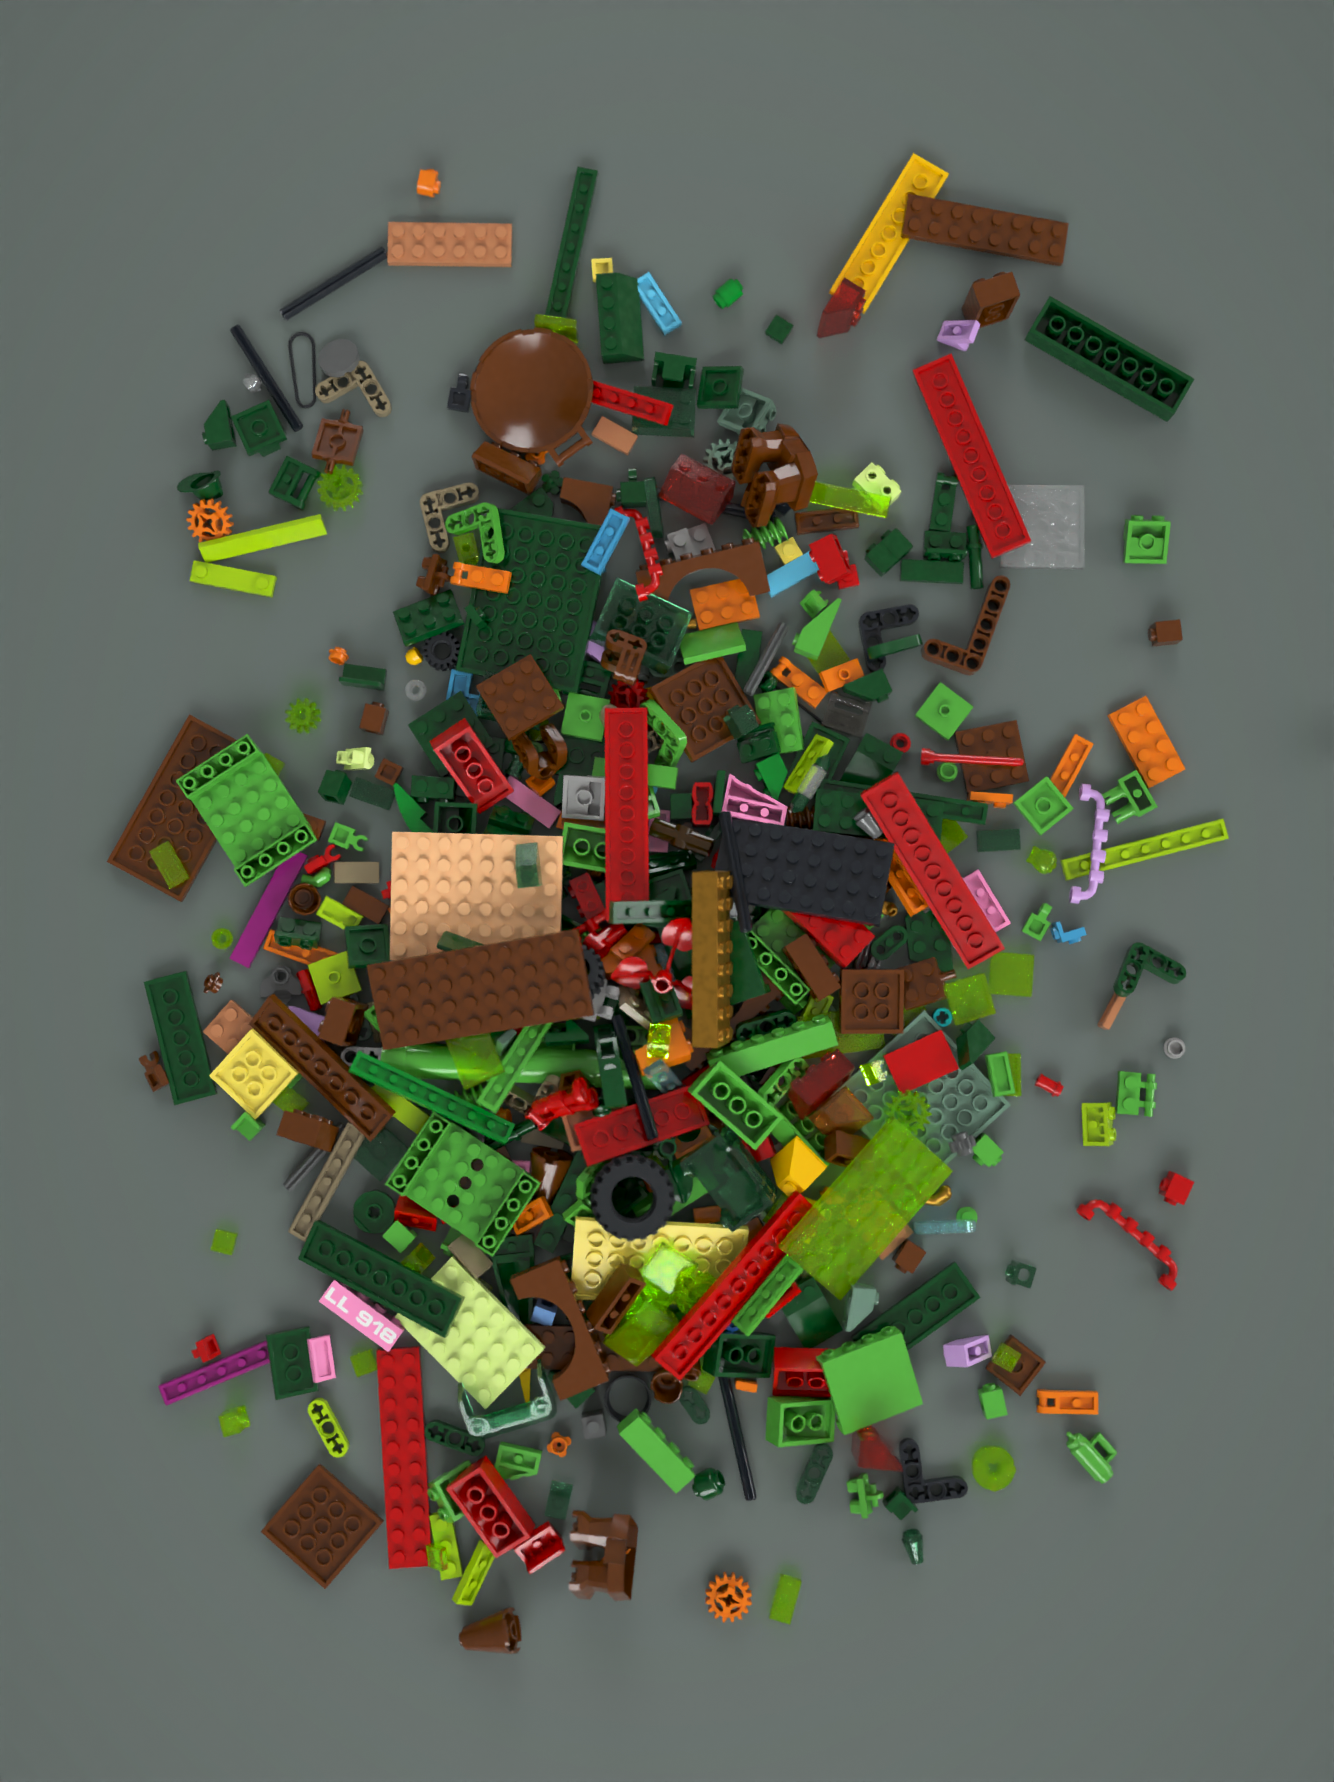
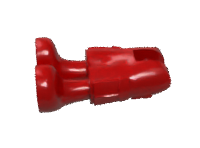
M579 1077L573 1081L571 1093L567 1094L565 1090H559L534 1101L532 1109L543 1120L551 1121L558 1117L575 1114L576 1111L596 1109L599 1104V1098L594 1088L587 1089L584 1078Z

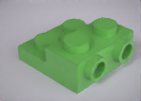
M1131 515V519H1125L1123 562L1166 564L1171 522L1164 520L1165 516L1153 515L1151 519H1143L1144 516Z
M469 1460L464 1461L449 1472L443 1473L428 1483L430 1489L427 1490V1493L433 1502H437L440 1508L437 1510L438 1515L442 1521L447 1523H454L464 1516V1513L446 1490V1487L471 1465Z

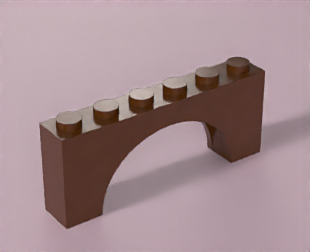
M564 477L560 494L561 503L576 509L583 516L586 523L602 526L611 506H615L617 494L614 493L613 486Z
M754 537L741 540L742 544L733 545V542L721 545V549L713 551L711 547L700 550L701 554L693 556L692 553L680 555V559L672 561V558L660 560L663 575L659 576L660 584L653 593L647 595L648 600L643 601L647 621L668 617V598L672 589L683 577L700 569L716 568L732 573L744 583L750 596L770 592L759 539L754 540ZM647 563L639 565V569L635 572L638 584L643 583L644 587L652 582Z
M761 970L764 983H769L771 992L742 1002L738 1012L730 1019V1027L733 1029L730 1043L736 1038L735 1027L738 1023L751 1019L758 1013L763 1015L770 1008L768 1004L772 1000L779 1001L785 995ZM685 1027L686 1033H683L686 1040H690L692 1044V1029ZM692 1047L691 1059L684 1062L691 1071L694 1069L699 1071L706 1064L705 1059L707 1057L705 1053L710 1052L713 1048Z
M559 1255L512 1275L510 1281L518 1300L528 1297L548 1300L566 1314L572 1325L575 1335L574 1353L569 1363L561 1371L554 1374L552 1378L559 1399L562 1401L609 1381L611 1369L608 1361H603L600 1353L603 1350L599 1340H594L592 1333L595 1331L591 1322L587 1321L584 1316L586 1312L582 1300L578 1301L575 1294L578 1292L574 1280L570 1281L567 1275L570 1272L566 1260L562 1261Z

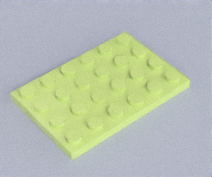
M453 1255L431 1278L433 1281L465 1297L448 1336L443 1338L399 1313L394 1318L398 1319L400 1324L487 1409L544 1350L545 1346L478 1279H475Z

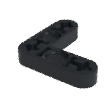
M908 604L866 612L860 617L859 630L866 665L871 672L885 668L886 656L877 658L878 661L882 662L879 668L872 665L871 662L874 659H869L866 649L870 647L867 645V639L874 637L879 645L883 643L880 630L914 624L919 617V611L916 606ZM907 610H909L910 613H914L911 620H909V618L905 616L901 617V622H898L899 616L897 611H900L899 615H904L907 612ZM886 613L892 614L894 622L891 624L885 623L883 615ZM876 615H879V623L881 626H878V622L872 623L871 627H868L867 624H863V622H865L866 617H869V620L873 621L877 619Z
M911 1438L903 1439L900 1442L899 1455L904 1492L912 1503L918 1504L956 1499L966 1495L968 1486L960 1476L923 1480L918 1444ZM907 1444L915 1448L911 1450V1456L913 1459L917 1458V1460H909L907 1452L903 1451V1449L907 1448ZM915 1465L918 1468L915 1476H908L906 1474L908 1466ZM955 1482L963 1485V1487L959 1488L958 1492L954 1488H949V1493L946 1494L944 1483H947L948 1487H954ZM939 1484L942 1486V1491L939 1495L931 1494L930 1488L932 1485ZM926 1485V1492L928 1496H925L924 1492L917 1493V1497H913L912 1494H909V1492L913 1491L914 1487H916L918 1491H924L923 1486Z

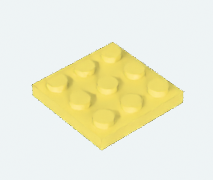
M251 1029L209 1076L256 1120L299 1072L256 1030Z

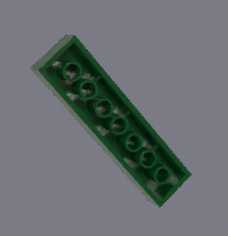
M1049 296L1024 339L1026 342L1166 422L1175 414L1195 380Z

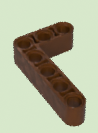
M1000 575L995 577L988 586L966 650L937 639H929L921 649L922 657L929 662L969 676L974 675L983 664L1010 589V580ZM995 583L1002 584L1004 591L996 590ZM988 602L995 603L997 610H990L987 605ZM982 621L990 625L989 630H984L981 627ZM974 641H980L983 649H976L973 644ZM927 646H934L937 654H930L927 651ZM947 653L955 654L956 661H949ZM967 660L974 661L976 668L970 669L966 664Z

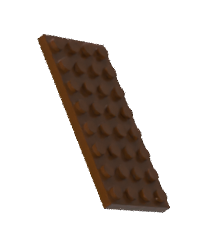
M189 714L107 862L183 902L217 839L192 800L186 798L176 780L237 740Z

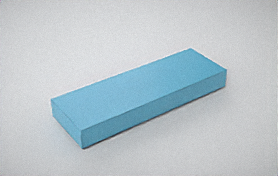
M647 272L639 277L637 282L639 283L640 299L664 336L680 327L682 322L651 274Z
M809 552L767 575L770 592L768 593L771 598L819 570L817 563L812 561Z

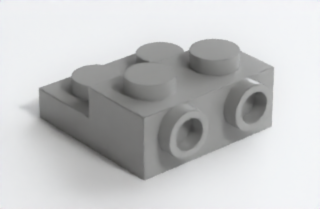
M706 523L667 534V541H664L667 552H672L674 560L680 559V555L692 553L693 556L701 554L700 550L712 547L713 551L716 550Z
M564 775L562 818L604 821L605 777Z

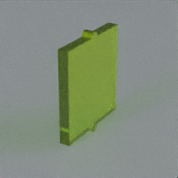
M830 630L817 661L807 657L818 675L825 670L850 661V658Z

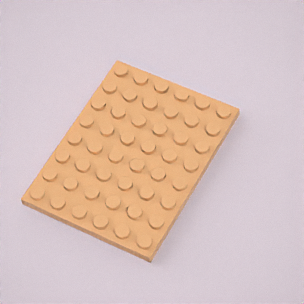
M392 832L390 960L444 952V950L438 949L436 946L445 931L484 945L560 932L562 920L563 836Z

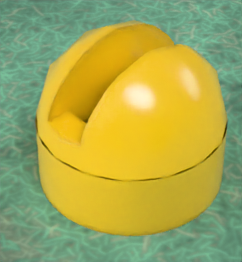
M416 647L406 652V661L410 665H417L424 661L422 654Z

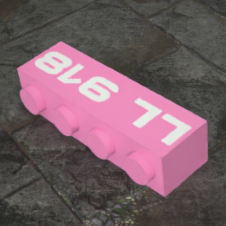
M336 1279L319 1300L320 1303L388 1352L405 1330L400 1321L394 1318L396 1315L392 1317L386 1312L387 1309L377 1302L374 1304L369 1300V1297Z

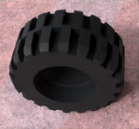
M627 1154L623 1157L613 1158L611 1162L602 1166L599 1173L597 1172L590 1190V1202L597 1222L607 1233H611L618 1239H627V1241H634V1239L645 1240L647 1236H654L661 1227H665L668 1223L667 1219L673 1213L672 1208L673 1204H675L674 1188L668 1174L654 1160L642 1155ZM627 1177H639L645 1180L650 1185L653 1193V1200L649 1210L636 1218L622 1216L615 1210L612 1204L614 1187L619 1181Z

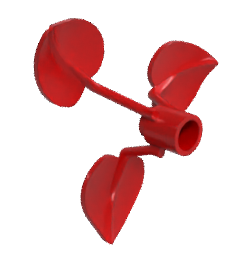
M676 918L670 921L662 931V942L667 946H673L665 970L658 971L656 976H654L652 971H647L648 965L645 960L637 956H629L618 964L610 978L623 986L640 989L639 984L648 982L651 977V982L654 983L653 986L657 992L666 993L674 986L681 1008L692 1010V976H686L682 981L677 979L672 982L673 976L669 972L676 948L683 952L692 949L691 920L688 918Z

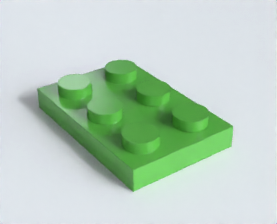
M791 687L754 695L756 715L761 721L758 726L769 722L775 723L774 729L777 732L781 748L779 754L804 750L796 688Z

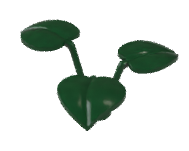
M701 1128L676 1137L681 1142H691L699 1136ZM676 1137L663 1140L658 1146L645 1147L627 1153L640 1155V1151L656 1150L662 1158H667L669 1170L664 1171L668 1174L673 1184L675 1201L682 1204L688 1201L693 1188V1177L689 1168L684 1164H678L674 1168L672 1166V1156L677 1151Z

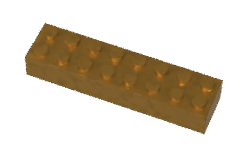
M705 870L692 872V1047L719 1048L730 1043L733 1036V1029L730 1027V1018L733 1015V1007L730 1005V997L733 994V986L730 984V975L733 972V964L730 962V954L733 951V943L730 941V932L733 929V921L730 919V910L733 908L730 889L733 886V878L730 876V871Z

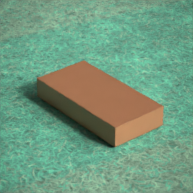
M603 416L592 432V436L627 456L638 439L637 435Z
M1114 992L1097 1024L1098 1027L1104 1030L1110 1029L1126 997H1120Z

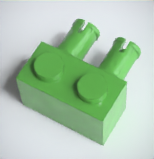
M1137 770L1118 779V786L1102 793L1104 799L1111 796L1105 800L1107 806L1122 797L1129 800L1127 805L1111 812L1114 818L1121 815L1115 819L1117 824L1133 815L1141 817L1158 808Z

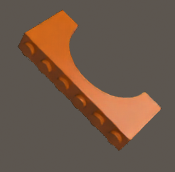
M648 944L637 957L645 960L648 965L647 971H652L654 976H656V973L663 969L661 964H657L654 957L657 954L654 945ZM611 951L601 959L607 980L611 979L612 972L621 962L611 954ZM678 1018L659 1022L652 1039L645 1046L635 1051V1059L642 1077L691 1059L693 1048L690 1040H686L683 1033H686L682 1020L678 1021Z

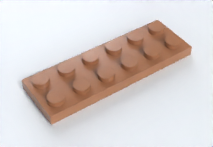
M388 222L387 262L388 265L512 267V224Z

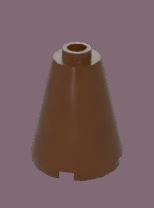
M545 1146L532 1148L530 1153L531 1175L541 1182L531 1198L532 1201L545 1196L549 1206L553 1204L572 1164L573 1156L570 1153L561 1149L554 1152L551 1151L550 1147Z
M512 1607L505 1608L463 1627L459 1633L460 1645L465 1650L504 1654L518 1653L520 1647L517 1648V1642L522 1640L519 1617L518 1615L514 1616L512 1612L515 1609Z

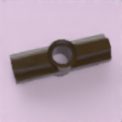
M657 818L652 822L649 831L650 836L669 842L670 845L685 851L688 849L709 857L714 847V839L696 833L693 829L686 826L674 825Z

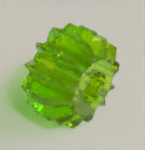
M297 698V705L289 703L292 710H285V713L290 715L285 721L291 723L290 729H296L299 734L302 733L303 729L307 734L310 733V726L317 729L314 722H321V718L316 716L321 711L315 709L317 706L315 702L310 703L309 699L305 698L302 703ZM302 712L306 716L304 720L300 716V713Z

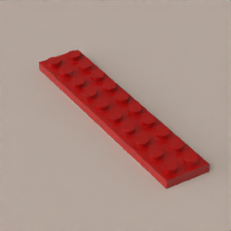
M952 354L914 369L913 375L991 559L1031 543L1030 536Z
M647 707L605 708L606 921H609V901L649 900Z
M898 771L861 792L862 799L890 843H895L894 851L967 969L1004 950V945Z
M795 1190L651 1354L653 1359L680 1381L728 1327L733 1318L786 1254L790 1255L823 1218V1215Z
M420 1346L391 1348L389 1352L385 1349H377L389 1569L432 1566L433 1551L429 1517L430 1501L427 1493L429 1486Z

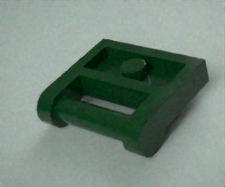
M286 456L268 493L303 510L306 505L304 502L316 479H319L321 472ZM305 472L309 475L296 499L292 495Z
M585 660L581 682L601 687L598 693L580 688L579 694L605 699L612 672L604 669L601 664ZM563 691V694L568 695L569 692Z

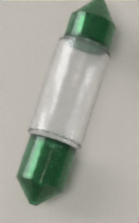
M829 754L818 757L801 782L797 793L790 803L793 813L803 811L809 800L814 796L831 765Z

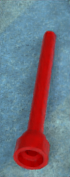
M922 748L921 765H930V763L934 764V762L1022 766L1024 764L1022 758L941 754L927 748Z

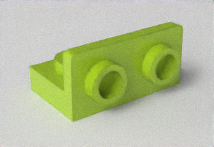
M1112 1102L1081 1103L1083 1146L1113 1145V1141H1116V1129L1113 1128V1120H1115L1116 1113L1115 1107H1112Z

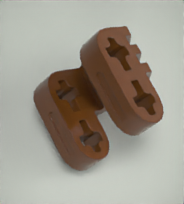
M616 629L610 630L605 640V645L608 649L602 653L601 666L608 671L614 672L613 679L634 686L641 670V662L645 655L647 644L640 637Z
M553 723L540 726V734L548 748L547 752L537 753L525 732L512 739L513 747L527 773L540 780L551 778L567 761L566 743Z

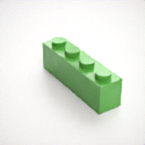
M635 1408L617 1425L619 1434L675 1493L679 1492L695 1477L693 1471L694 1464L687 1456L683 1458L679 1454V1448L674 1442L671 1441L669 1443L665 1439V1433L658 1426L654 1428L651 1424L652 1420L644 1411L640 1413Z

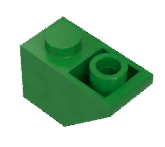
M779 753L756 763V770H753L758 782L762 781L764 784L763 793L777 801L788 773Z

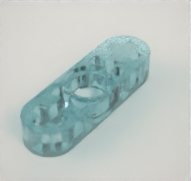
M973 1219L914 1222L915 1234L976 1232V1221Z

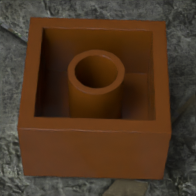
M332 997L326 1004L325 1011L327 1013L325 1019L319 1025L318 1032L320 1034L318 1038L339 1046H356L365 1019L364 1012L368 1010L369 1005L347 997Z
M293 1109V1112L285 1110L276 1135L332 1152L339 1127L333 1126L334 1121L318 1115L308 1114L298 1109Z

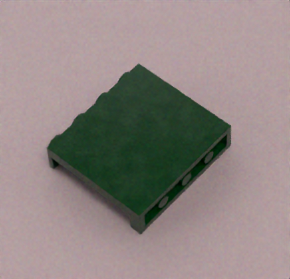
M738 917L732 918L733 929L730 932V941L733 943V951L730 954V962L733 964V972L730 975V984L733 986L730 1005L771 992L769 983H764L748 933L740 932ZM664 946L667 959H669L673 946ZM676 948L670 966L674 980L682 981L686 976H692V949L683 952ZM685 1009L687 1018L691 1019L692 1010Z

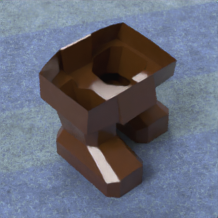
M777 423L775 431L761 433L754 427L741 429L731 467L732 473L739 484L752 483L745 506V515L752 527L767 526L777 504L787 503L794 512L807 508L818 472L810 450L798 433L791 426ZM763 463H766L770 471L759 472Z
M574 1510L572 1517L577 1518V1520L573 1522L570 1540L579 1550H591L594 1547L605 1549L604 1560H572L571 1568H576V1570L572 1572L571 1580L575 1582H569V1590L578 1599L590 1600L594 1596L595 1591L607 1593L614 1601L631 1600L638 1537L636 1522L631 1515L614 1514L613 1517L592 1518L585 1511Z

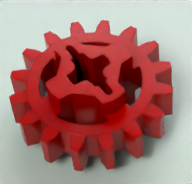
M638 678L634 686L617 680L618 684H612L614 690L608 692L611 695V699L608 700L617 708H639L641 703L650 699L645 696L648 689H643L644 682H639Z

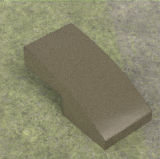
M334 862V883L377 884L379 883V862Z

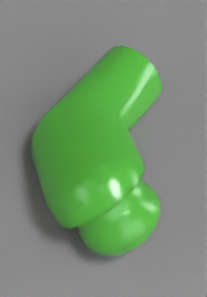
M323 867L315 876L303 874L301 883H309L317 888L322 887L330 881L332 871L328 867Z

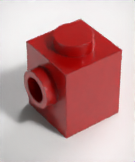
M1169 1171L1166 1178L1164 1177L1160 1182L1159 1194L1165 1197L1163 1201L1176 1206L1177 1203L1184 1205L1194 1185V1181Z

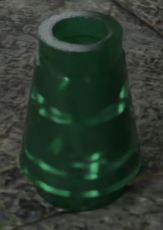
M918 1529L906 1530L902 1534V1543L911 1563L914 1565L921 1564L924 1561L923 1535L920 1534Z

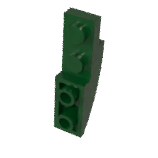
M613 1023L593 1026L605 1108L627 1106Z

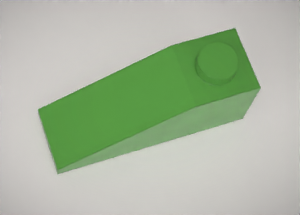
M837 598L802 629L801 634L796 633L792 643L795 646V653L817 661L842 599Z

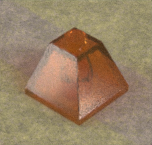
M844 1086L820 1104L809 1116V1119L822 1134L830 1135L835 1130L854 1134L872 1121L874 1117L847 1086Z

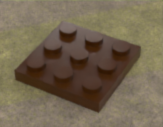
M531 654L476 685L477 691L509 741L564 709L563 704Z
M1017 720L954 732L959 755L1014 757L1024 760L1022 766L960 763L966 794L1029 782Z
M840 969L839 1033L903 1034L904 970Z

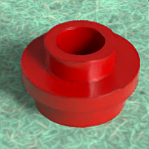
M897 733L890 739V746L904 754L909 750L911 741L906 734ZM901 740L904 744L903 747H898L896 742Z

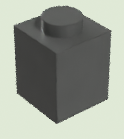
M603 1409L582 1412L581 1421L584 1439L606 1436L607 1428Z

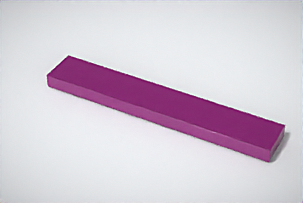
M299 852L277 867L229 959L247 968L251 967L289 891L292 889L309 856Z
M265 1340L160 1384L158 1387L165 1405H170L270 1363L267 1342Z

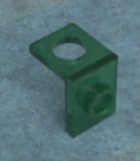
M1012 1260L1011 1264H1008L1006 1268V1281L1012 1285L1018 1284L1031 1288L1037 1268ZM1023 1268L1029 1272V1277L1025 1281L1018 1279L1020 1269Z
M552 1480L544 1516L566 1520L573 1488L572 1484Z

